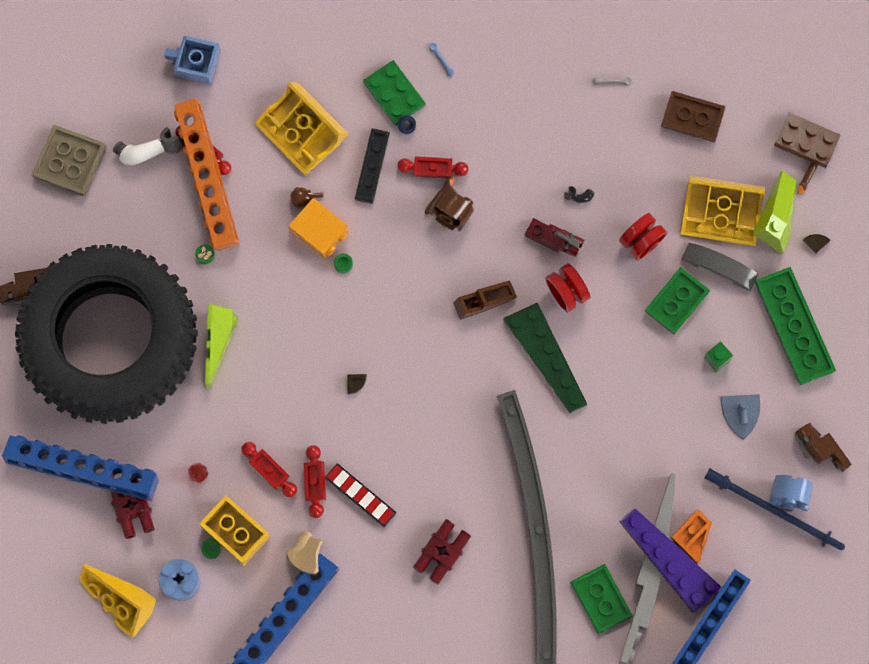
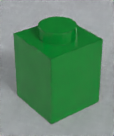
M720 341L705 354L704 359L715 372H718L731 361L733 355Z

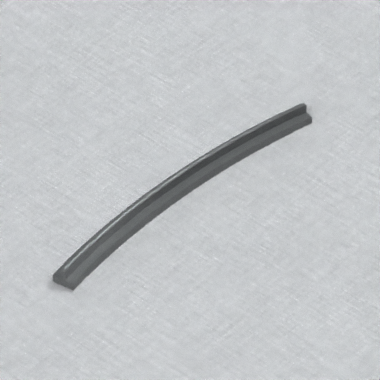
M512 390L497 395V400L512 445L528 519L536 594V664H556V592L547 511L528 428L516 391Z

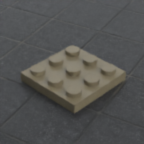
M53 124L31 175L36 179L85 196L105 151L106 144Z

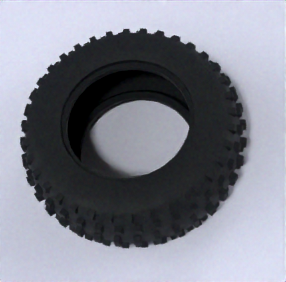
M107 244L106 248L105 245H100L99 248L97 245H91V247H85V251L82 248H78L71 252V256H68L66 253L63 257H60L57 264L54 261L51 262L47 267L48 271L46 273L41 271L36 278L38 282L36 284L31 283L27 290L29 296H24L22 299L21 307L23 310L18 311L16 318L20 324H16L15 337L19 338L16 339L17 346L15 348L17 353H20L18 354L21 360L19 361L20 367H25L24 371L27 374L25 378L35 386L33 390L37 394L41 393L46 397L44 401L48 405L53 402L58 406L56 409L58 412L62 413L64 410H67V412L71 413L73 419H76L79 415L81 418H86V422L92 423L94 419V421H101V424H107V421L114 422V419L116 423L124 422L123 420H127L129 416L132 420L137 419L138 416L142 415L141 412L144 411L148 414L153 411L155 404L161 406L165 403V396H172L177 390L175 385L177 383L182 384L186 378V375L183 374L184 371H189L190 366H192L193 361L189 358L194 357V351L197 350L196 345H193V343H196L198 330L194 329L196 328L195 321H197V316L192 315L193 310L191 307L194 306L193 302L184 295L188 292L186 287H180L176 283L179 277L176 274L170 276L167 272L168 266L165 263L159 266L156 258L152 255L147 258V255L143 254L141 250L136 249L133 252V249H127V246L124 245L121 246V249L119 246L113 247L112 244ZM118 294L130 297L142 304L151 315V337L140 358L128 368L106 375L90 374L70 364L65 358L62 341L63 332L71 314L85 301L96 296Z

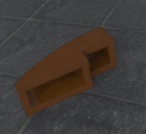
M509 280L477 289L474 293L458 297L453 304L460 320L510 302L516 299L517 296Z

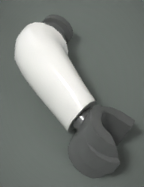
M166 127L160 133V141L155 139L139 145H125L122 141H119L115 144L113 152L118 154L119 160L123 164L136 165L163 153L164 150L169 154L178 153L183 147L184 139L182 140L180 136L170 138L172 136L170 129Z

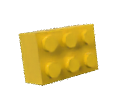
M227 495L199 523L204 531L243 566L271 538L266 530Z

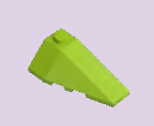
M780 171L752 233L780 254L784 253L791 235L797 183L794 178L784 171Z
M208 304L207 329L210 338L206 341L207 354H209L206 357L205 385L207 388L212 386L233 335L234 327H237L238 316L234 314L233 309L214 304Z

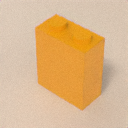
M314 198L289 225L290 232L323 259L327 255L331 256L336 250L335 246L340 241L343 242L349 235L348 225Z

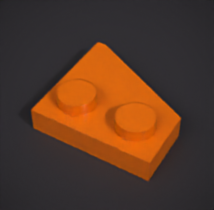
M697 509L670 538L698 564L701 561L700 557L706 545L707 534L710 532L712 522Z

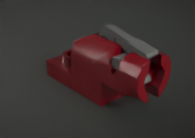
M535 218L532 219L524 235L557 253L560 250L574 257H577L579 253L578 247L582 248L585 241L551 223L547 225Z

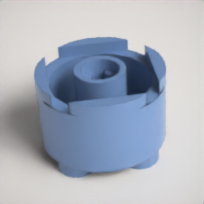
M776 475L769 503L777 506L782 505V509L786 511H794V508L808 511L813 483L801 477H798L797 480L793 479L791 475Z
M175 559L163 565L159 574V584L162 591L169 598L175 601H186L191 599L198 591L200 575L191 562ZM179 576H181L184 579L181 581V584H178L175 581L178 579Z

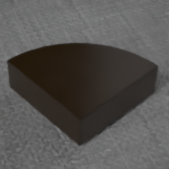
M812 234L805 237L803 241L817 254L830 242V239L821 234Z
M347 374L348 395L354 394L363 388L367 374Z

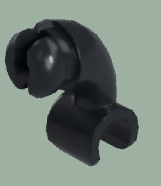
M573 186L568 188L573 192V195H569L567 192L564 193L566 199H572L579 203H587L595 195L591 189H587L584 193L578 195Z

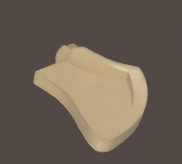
M303 531L296 544L287 550V554L291 563L297 569L304 573L315 575L318 573V553L323 542L319 539L311 538L312 534L309 531Z

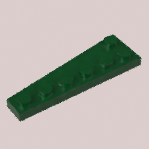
M538 302L504 317L505 324L515 338L518 339L525 352L533 360L535 366L543 374L545 380L553 388L568 412L572 413L587 406V402Z

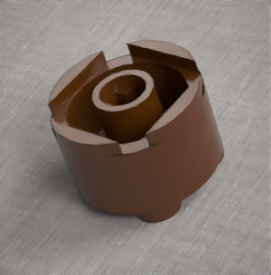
M448 187L446 190H442L429 212L431 215L434 213L437 216L435 220L442 226L450 230L458 228V231H461L474 212L472 207L473 201L468 197L463 198L457 194L455 189Z

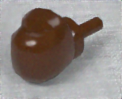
M296 187L290 194V200L292 205L298 208L308 204L313 198L323 197L324 195L323 192L312 194L311 190Z

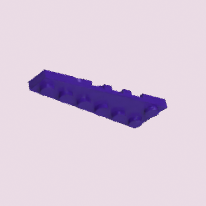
M636 508L632 509L619 521L692 613L703 606L721 588L710 575Z

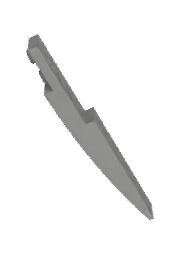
M671 473L654 524L668 538L674 499V473ZM646 555L644 556L635 584L636 587L642 588L619 660L620 664H628V661H633L635 650H632L634 642L638 643L641 632L638 629L646 631L649 625L662 576Z

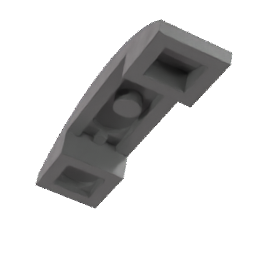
M690 242L681 260L693 266H701L733 281V284L748 291H751L758 276V273L744 264L717 251Z

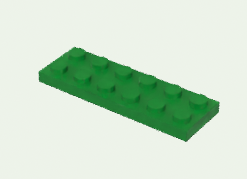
M791 267L755 280L757 289L799 385L801 386L835 373V366Z

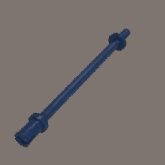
M709 468L704 479L719 486V489H729L822 540L821 546L824 547L827 543L840 551L845 549L843 543L830 536L831 531H828L827 534L821 532L732 483L729 476H723Z

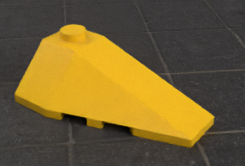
M87 564L83 565L79 577L80 583L93 598H98L103 604L102 609L105 613L109 612L115 619L114 623L119 629L131 638L135 637L152 615L156 599L142 588Z

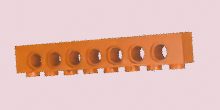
M193 98L175 104V111L173 113L176 121H179L180 129H178L179 135L185 142L183 147L186 157H189L191 163L188 165L191 175H194L196 181L194 182V188L196 193H199L201 199L199 200V206L201 211H204L206 217L204 218L205 227L210 231V245L218 251L239 245L238 233L201 102ZM190 117H193V124L188 126L187 120ZM195 135H198V142L193 144L192 138ZM204 153L203 160L198 162V154ZM208 170L209 176L203 180L202 174ZM213 188L214 194L208 198L207 192ZM218 206L219 213L213 216L212 210ZM223 224L224 231L218 234L217 228Z

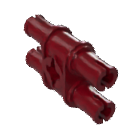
M139 478L134 479L132 483H138ZM110 491L113 499L111 506L114 507L117 517L116 522L121 524L125 539H131L136 536L132 519L137 517L140 519L144 533L155 530L150 515L152 508L149 507L147 500L129 495L124 496L121 493ZM130 504L134 505L133 510H130Z
M445 519L436 533L431 534L432 537L426 546L421 549L422 554L413 566L416 571L422 574L431 560H436L438 565L429 579L437 585L445 574L453 569L452 567L459 556L463 555L462 549L471 537L466 531L461 530L454 542L449 544L446 538L455 524L448 519ZM444 547L446 549L445 553L447 555L442 554L441 556H439V551L437 549H442Z

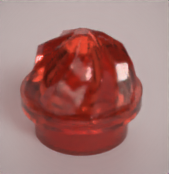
M194 463L189 467L188 473L192 481L200 483L207 478L208 471L205 465Z

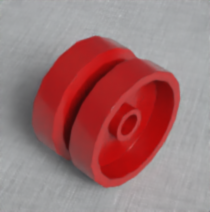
M647 213L639 218L619 239V242L625 248L632 247L630 254L637 261L654 250L668 234L662 225L655 226L656 219L651 213Z
M569 263L559 269L560 275L553 272L545 278L553 297L567 313L576 308V301L583 304L591 298L582 277Z

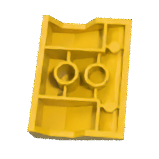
M289 82L287 84V91L276 103L269 106L254 123L304 175L313 170L349 135L298 82Z
M689 175L680 235L756 246L757 237L752 233L761 215L765 187Z

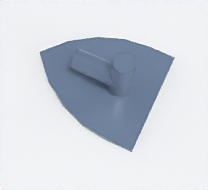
M760 394L721 396L722 410L728 425L737 435L745 439L752 432L760 415Z

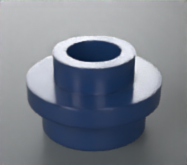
M409 115L400 117L397 123L399 131L404 134L412 133L416 128L415 119ZM405 121L409 122L408 128L403 126Z

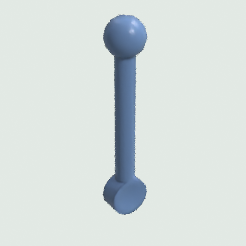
M431 43L430 50L435 52L446 68L447 74L452 76L454 70L449 68L437 50V45Z

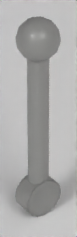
M629 77L625 79L593 78L595 85L599 83H624L625 85H630L632 82Z

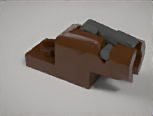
M47 268L14 273L15 283L12 281L0 285V304L3 306L21 305L23 297L29 296L27 290L30 284H36L38 282L36 279L39 276L38 274L41 271L46 273L48 271Z
M811 423L806 424L794 433L805 458H812L816 463L820 464L829 457H832L834 466L837 469H841L842 472L852 465L830 433L821 438V434Z

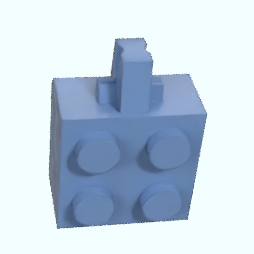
M183 36L180 48H176V50L166 48L164 56L165 59L173 61L175 77L211 86L221 50L218 43Z

